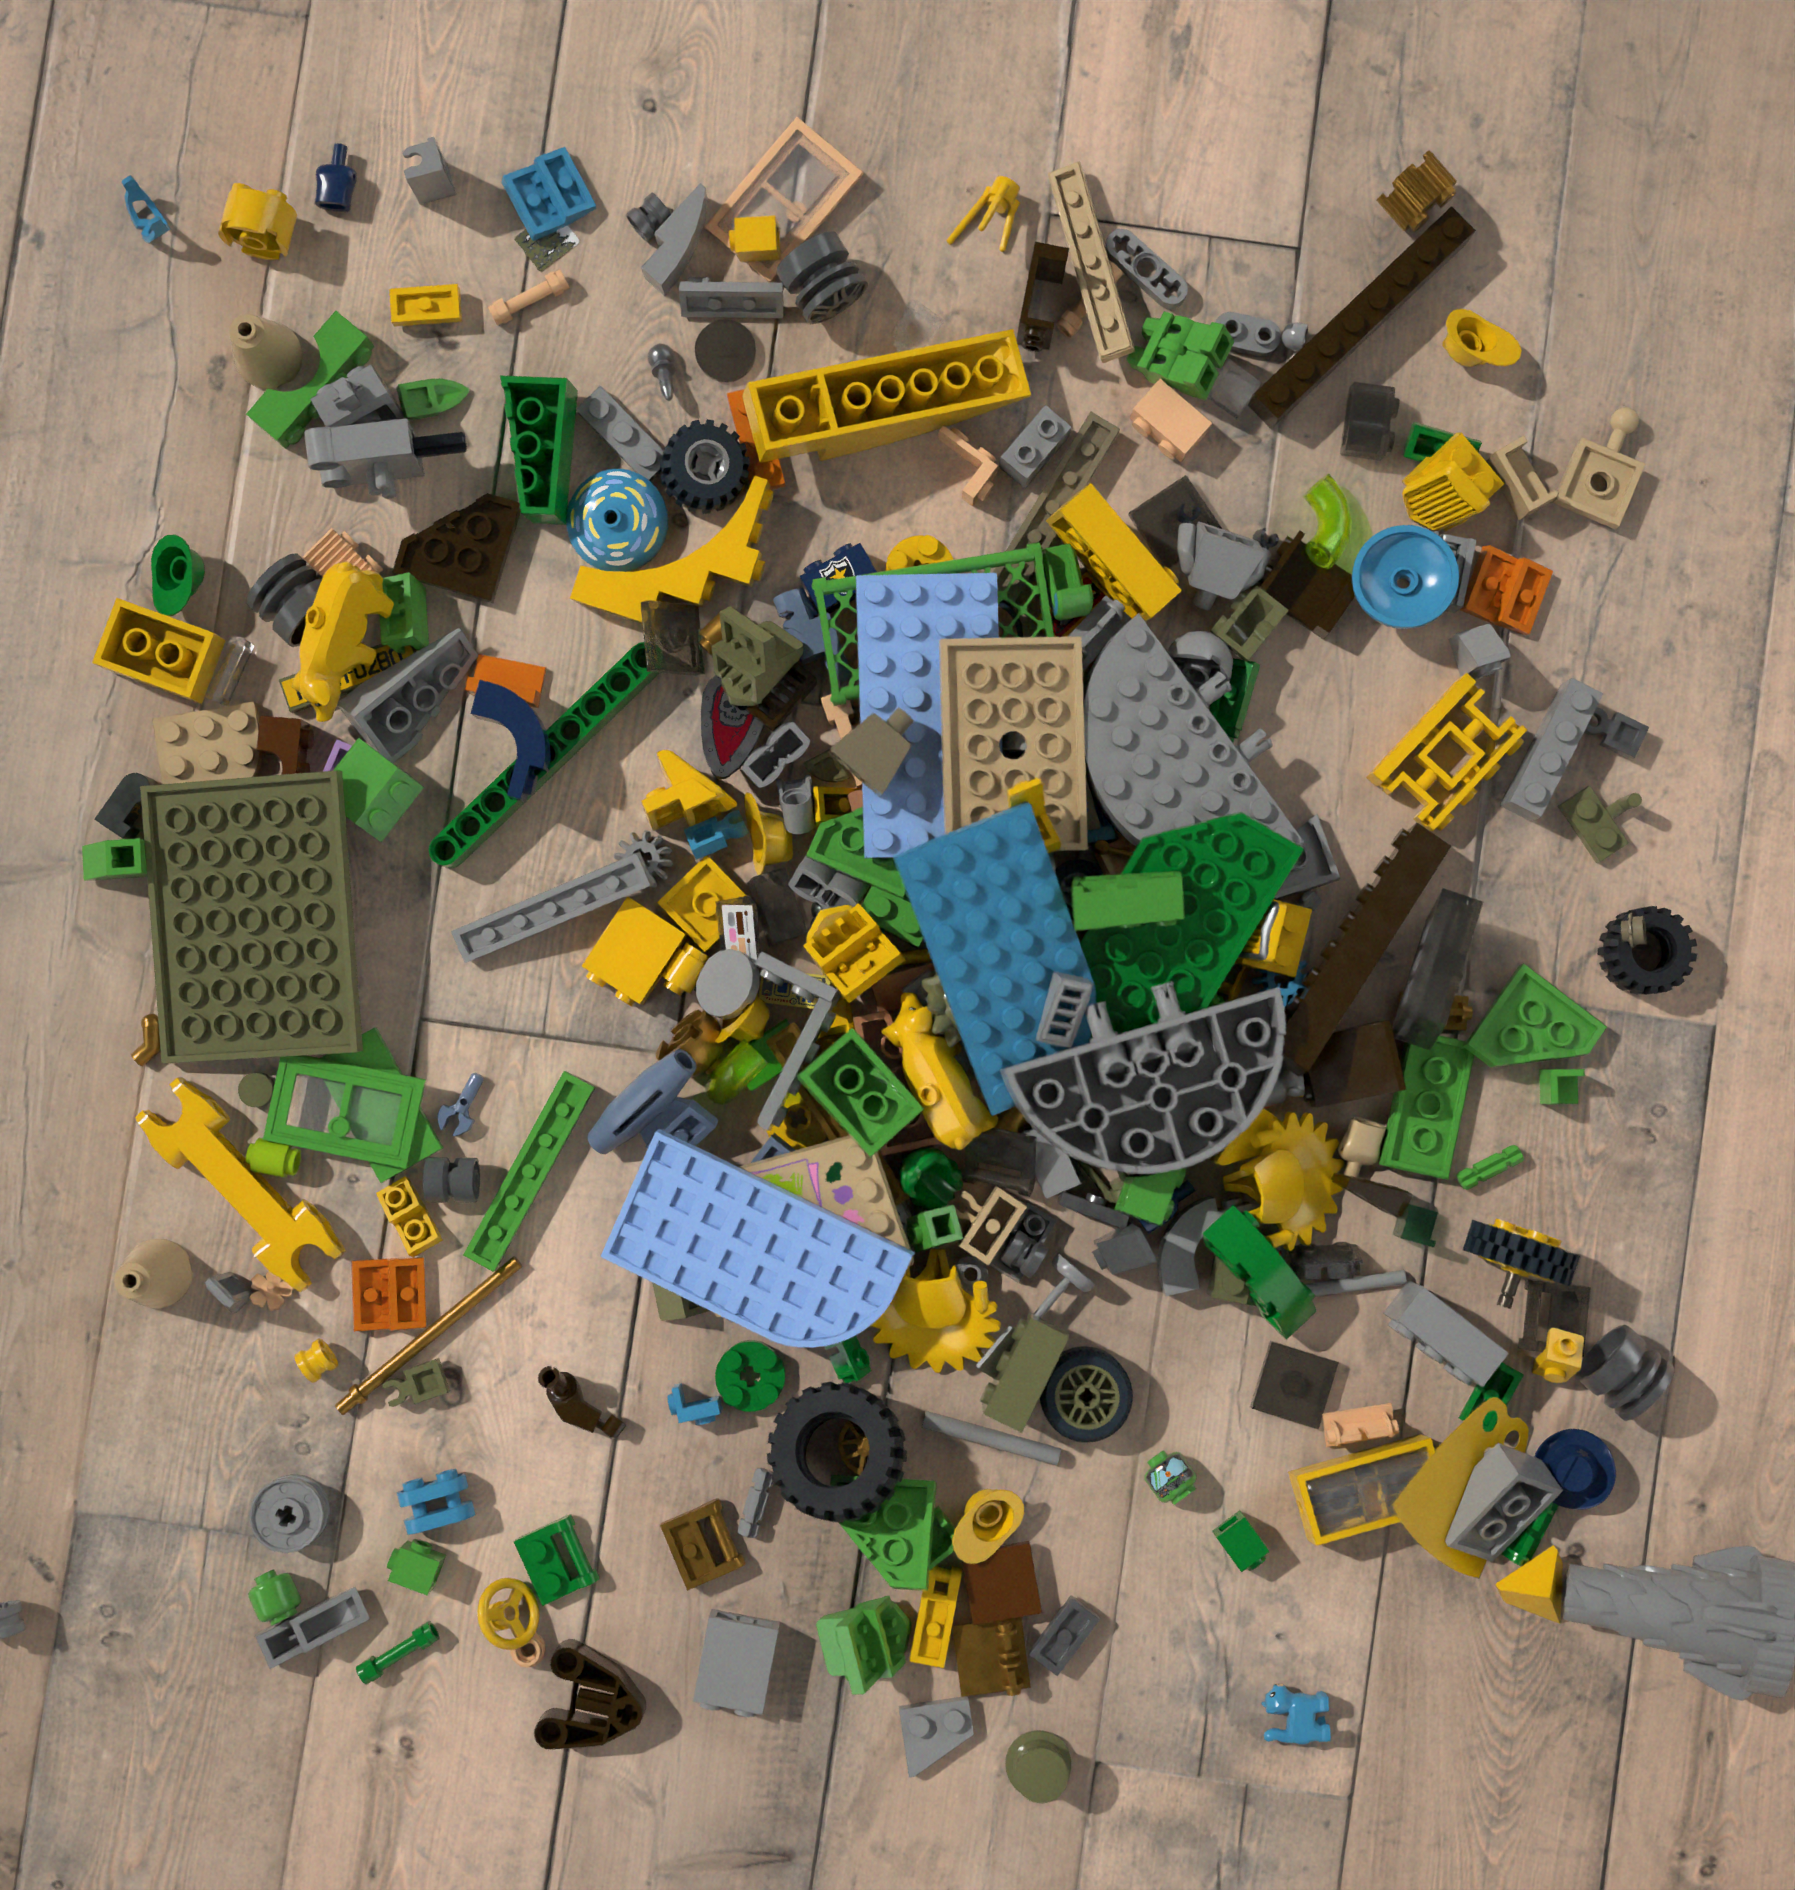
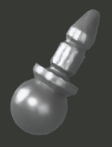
M656 344L648 352V362L652 367V375L659 380L661 393L667 401H671L674 392L672 376L676 371L674 365L675 355L668 345Z

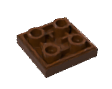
M1029 1541L1002 1545L987 1560L977 1564L962 1561L973 1625L1042 1613Z

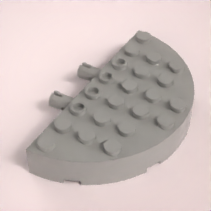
M1137 614L1105 644L1087 673L1083 684L1085 775L1092 798L1101 813L1114 829L1135 846L1139 844L1142 837L1240 811L1298 845L1303 843L1304 841L1249 765V762L1273 747L1271 739L1268 738L1256 745L1257 742L1267 736L1259 728L1245 741L1235 746L1208 708L1211 703L1232 690L1229 681L1216 689L1215 686L1226 679L1221 672H1217L1199 688L1194 689L1140 614Z
M1171 981L1151 987L1161 1016L1158 1019V1023L1121 1034L1113 1032L1105 1001L1086 1007L1085 1013L1093 1037L1090 1039L1091 1043L1000 1069V1072L1014 1104L1028 1123L1049 1143L1067 1155L1093 1166L1126 1173L1148 1174L1185 1168L1201 1162L1224 1149L1227 1144L1232 1142L1250 1126L1269 1099L1281 1068L1286 1031L1284 1005L1280 987L1186 1014L1185 1011L1181 1012L1173 986L1174 983Z

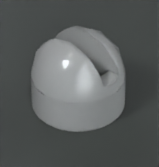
M1291 323L1287 325L1282 334V343L1291 350L1299 351L1305 346L1308 324Z

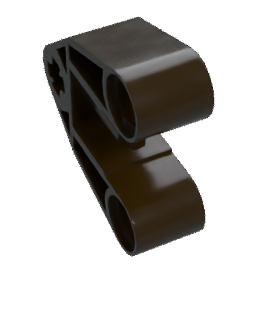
M567 1639L558 1645L550 1663L552 1672L557 1677L580 1683L579 1685L614 1694L580 1687L575 1709L605 1715L608 1718L581 1711L573 1712L560 1708L548 1709L542 1714L534 1729L536 1743L544 1749L551 1750L602 1746L635 1729L641 1723L646 1711V1700L623 1667L578 1640ZM564 1652L572 1653L577 1659V1664L574 1666L565 1665L561 1661L560 1654ZM626 1704L634 1706L632 1716L624 1713ZM547 1722L556 1723L560 1727L561 1733L558 1735L547 1733L544 1724Z

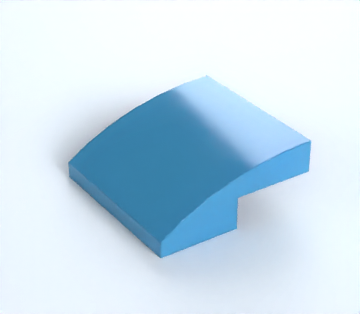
M566 147L535 157L533 165L503 175L501 183L532 241L545 237L596 209V204Z

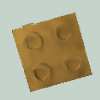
M1022 1617L979 1625L969 1623L952 1626L961 1697L1007 1691L1008 1696H1016L1021 1694V1689L1031 1688Z

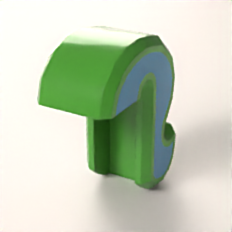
M1071 544L1044 548L1042 551V562L1049 606L1053 617L1057 621L1089 615L1093 606L1092 589L1090 584L1083 585L1075 548Z

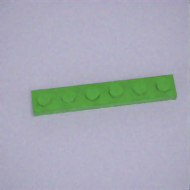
M563 1071L463 1256L492 1272L497 1270L596 1088L595 1086L567 1071Z

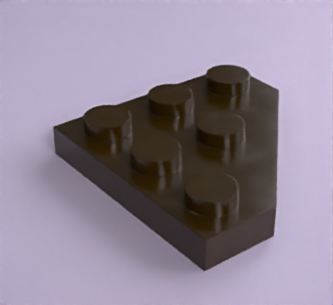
M487 493L460 511L455 510L433 522V525L425 530L407 536L401 541L392 573L394 575L411 573L421 583L493 603L521 513L519 502Z

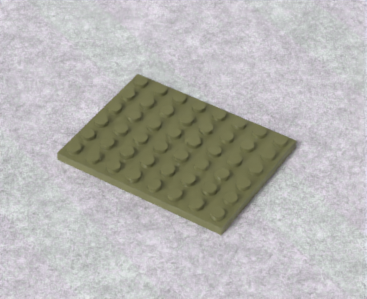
M334 770L140 786L161 1063L363 1051L342 771Z

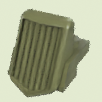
M729 606L719 612L722 640L711 646L714 673L721 678L723 690L731 705L756 706L762 703L761 701L800 659L803 654V643L774 622L765 621L757 625L747 616L742 615Z

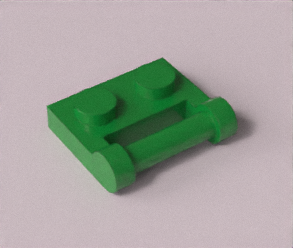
M571 1514L514 1540L516 1549L542 1606L580 1588L587 1587L600 1579L596 1568H591L573 1528L575 1521ZM556 1533H561L579 1573L574 1578H571L553 1538V1535Z

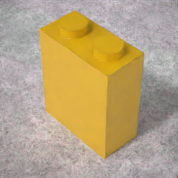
M627 896L582 964V967L589 971L586 977L602 988L608 983L618 991L615 996L631 1007L635 1002L644 1005L662 978L661 975L678 948L681 949L688 935Z

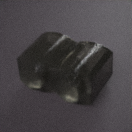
M1354 382L1349 387L1340 455L1381 461L1387 452H1392L1395 432L1390 431L1391 418L1395 419L1397 417L1400 399L1395 397V387Z

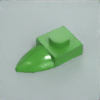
M427 379L398 384L396 387L404 419L407 418L408 421L438 416L441 412L458 405L470 392L468 387L447 379Z

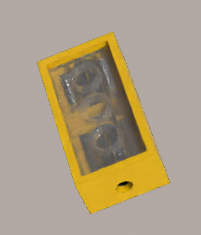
M1419 1434L1288 1471L1307 1540L1318 1546L1401 1522L1392 1505L1416 1473L1435 1452L1431 1437Z

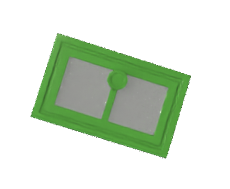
M307 1055L280 1057L263 1140L408 1169L426 1079Z

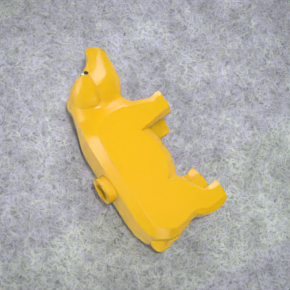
M349 562L333 565L327 570L321 580L313 605L306 612V625L300 644L301 670L297 672L292 682V688L301 692L302 696L314 707L318 722L332 719L340 698L341 678L351 668H357V665L362 664L370 667L376 657L375 649L361 643L367 629V614H380L387 619L390 617L394 606L393 600L383 593V578L380 574L370 570L361 571L359 567Z
M903 993L900 997L902 1005L899 1015L894 1023L882 1030V1033L892 1044L902 1047V1070L914 1098L924 1108L921 1112L934 1136L941 1143L951 1148L962 1150L982 1132L994 1128L998 1123V1117L996 1114L992 1116L983 1103L972 1095L969 1079L962 1066L954 1058L961 1052V1044L958 1042L951 1048L948 1046L945 1037L934 1034L932 1031V1015L927 1006L923 1007L915 993Z

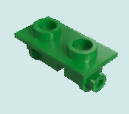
M856 1335L842 1342L824 1346L825 1350L837 1346L839 1352L830 1355L829 1359L838 1379H842L844 1383H850L854 1380L857 1382L872 1371L869 1356L866 1350L861 1347Z
M1551 1502L1501 1555L1509 1558L1510 1561L1519 1566L1529 1562L1539 1546L1558 1505Z

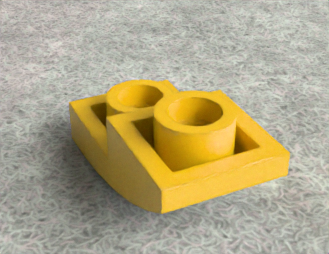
M407 1176L376 1193L388 1221L395 1226L409 1256L414 1258L443 1241L429 1211Z

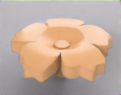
M270 1272L266 1273V1279L258 1273L255 1277L251 1278V1290L254 1293L250 1295L249 1299L253 1305L263 1308L267 1303L270 1311L279 1310L284 1304L283 1298L292 1296L293 1287Z

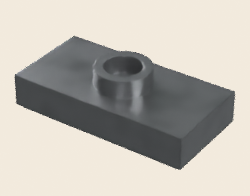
M1063 1191L1057 1200L1060 1206L1120 1228L1126 1227L1129 1215L1105 1206L1107 1199L1091 1193H1087L1085 1199Z

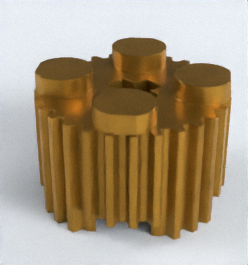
M1430 150L1423 155L1425 162L1418 168L1412 163L1392 182V186L1395 189L1388 197L1382 193L1376 200L1403 231L1410 228L1413 232H1416L1430 219L1427 213L1436 204L1442 208L1456 194V189L1453 186H1455L1457 180Z

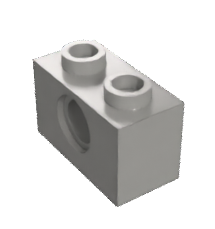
M1045 405L1000 457L999 468L1025 489L1069 438L1072 426Z

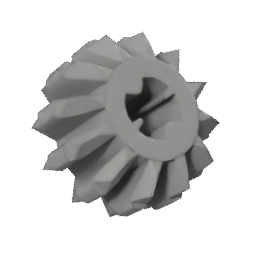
M645 830L642 841H640L638 835L632 832L630 833V838L633 844L629 845L621 840L619 845L626 852L625 854L615 853L614 859L621 860L638 852H644L647 856L652 855V861H647L650 863L647 870L654 883L651 887L655 888L657 887V881L654 877L656 874L664 880L668 878L667 873L662 871L661 867H672L673 861L662 859V857L669 855L672 850L669 846L658 849L664 840L660 835L651 842V832Z

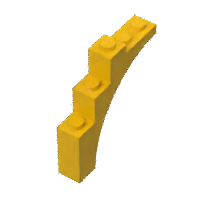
M754 475L744 501L728 524L708 543L682 559L661 567L635 572L604 571L580 565L570 599L577 603L653 627L655 620L661 621L665 611L666 602L662 601L663 595L699 607H703L705 600L710 601L716 582L712 581L713 575L752 588L754 580L760 581L765 568V561L761 560V552L751 548L752 543L757 544L763 529V524L759 523L762 510L768 511L773 499L774 491L769 490L771 486L769 481Z

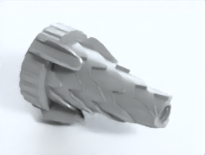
M1740 1546L1716 1550L1702 1555H1694L1692 1567L1672 1564L1671 1569L1648 1565L1628 1568L1604 1563L1603 1569L1569 1564L1563 1586L1562 1604L1564 1620L1613 1629L1619 1632V1635L1643 1640L1644 1646L1678 1652L1679 1658L1684 1659V1672L1735 1700L1743 1701L1753 1693L1781 1698L1786 1694L1795 1665V1562L1764 1557L1755 1547Z

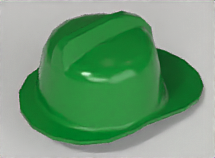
M175 534L166 535L161 538L153 549L151 557L152 597L156 610L166 616H174L179 613L188 603L190 596L197 592L204 579L205 565L203 559L196 551L190 549L182 537Z

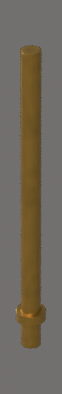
M513 1256L362 1383L351 1386L349 1388L350 1393L335 1404L336 1409L342 1415H345L358 1403L364 1404L371 1392L523 1266L519 1260Z

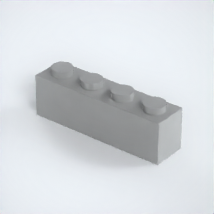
M1574 678L1560 685L1500 804L1501 807L1529 821L1542 817L1603 693Z

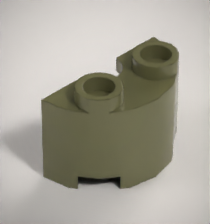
M1256 585L1249 594L1246 592L1239 594L1230 606L1235 612L1229 619L1222 615L1210 632L1225 642L1229 649L1241 659L1248 662L1289 610Z

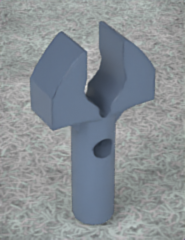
M471 1074L456 1104L441 1106L437 1114L440 1130H445L449 1118L458 1112L460 1122L452 1136H458L471 1130L475 1120L470 1118L468 1109L484 1081L480 1074Z

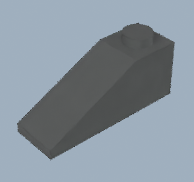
M1130 1221L1126 1227H1118L1094 1240L1097 1249L1092 1251L1098 1265L1101 1270L1108 1267L1113 1275L1157 1261L1141 1229Z

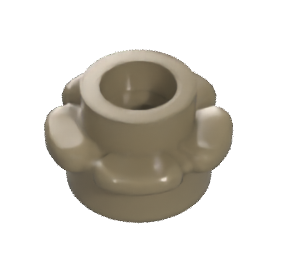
M1630 913L1627 921H1621V935L1623 942H1629L1632 948L1638 944H1646V923L1644 916L1633 917V913Z

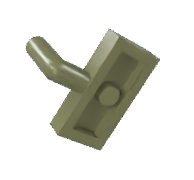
M1588 786L1558 805V808L1594 861L1599 863L1628 844V841L1613 819L1625 811L1639 806L1642 798L1639 794L1632 793L1621 797L1605 808L1592 788Z

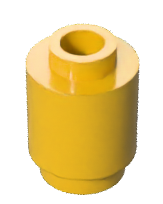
M686 942L683 949L678 948L661 976L667 979L663 985L679 996L684 991L691 994L696 986L699 973L710 957Z

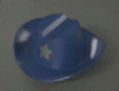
M1581 1429L1559 1431L1548 1437L1539 1446L1534 1457L1543 1461L1563 1490L1552 1501L1558 1506L1574 1510L1596 1507L1606 1500L1614 1487L1616 1468L1613 1456L1606 1444L1588 1431Z

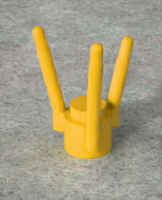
M997 176L992 186L986 187L980 199L948 237L947 243L952 244L987 202L989 208L978 229L979 231H984L995 212L1005 213L1008 210L1000 244V251L1005 252L1014 216L1020 205V202L1016 199L1020 191L1018 184L1008 177Z

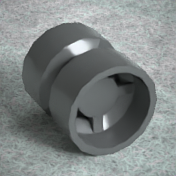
M428 1157L426 1159L423 1172V1194L426 1202L446 1203L450 1197H453L456 1203L477 1202L480 1191V1165L478 1158H456L454 1163H451L445 1157Z

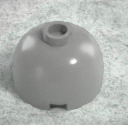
M1207 631L1187 632L1180 635L1169 646L1167 653L1194 689L1199 688L1217 672H1221L1226 679L1216 685V689L1227 681L1230 682L1233 657L1228 645L1216 635Z

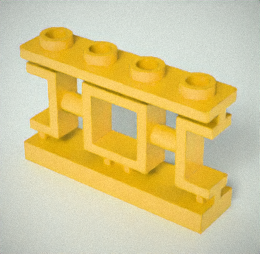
M1467 672L1451 685L1366 777L1375 786L1379 785L1387 795L1391 794L1401 784L1424 805L1413 819L1430 832L1434 829L1441 831L1452 821L1454 816L1450 812L1459 803L1465 806L1476 795L1478 791L1474 787L1482 778L1488 781L1501 768L1497 762L1505 753L1511 756L1524 743L1521 736L1527 731L1523 725H1517L1515 723L1516 720L1512 716L1506 718L1497 727L1475 707L1474 704L1482 697L1485 691L1481 688L1478 689L1474 685L1477 681ZM1466 695L1468 699L1459 709L1472 720L1469 725L1461 731L1449 720L1440 729L1436 728L1435 726ZM1482 730L1494 741L1499 739L1505 732L1509 735L1478 766L1476 763L1485 755V752L1473 742L1474 738ZM1446 734L1471 756L1452 777L1427 756ZM1419 744L1422 749L1413 759L1426 771L1416 781L1410 778L1404 771L1398 773L1391 780L1389 775ZM1435 780L1448 791L1460 782L1462 786L1431 817L1429 815L1430 812L1439 803L1426 790Z

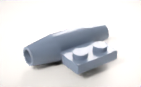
M677 1049L645 1069L607 1106L588 1133L587 1138L591 1147L600 1154H607L640 1133L648 1149L658 1129L694 1146L702 1141L716 1128L718 1118L692 1098L688 1100L677 1097L696 1070V1063L691 1055L684 1050Z

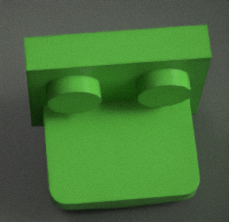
M890 1596L862 1602L855 1608L824 1615L816 1623L828 1673L832 1676H845L849 1681L852 1695L865 1694L879 1678H892L906 1663L904 1653L908 1647L912 1622L894 1601H891Z

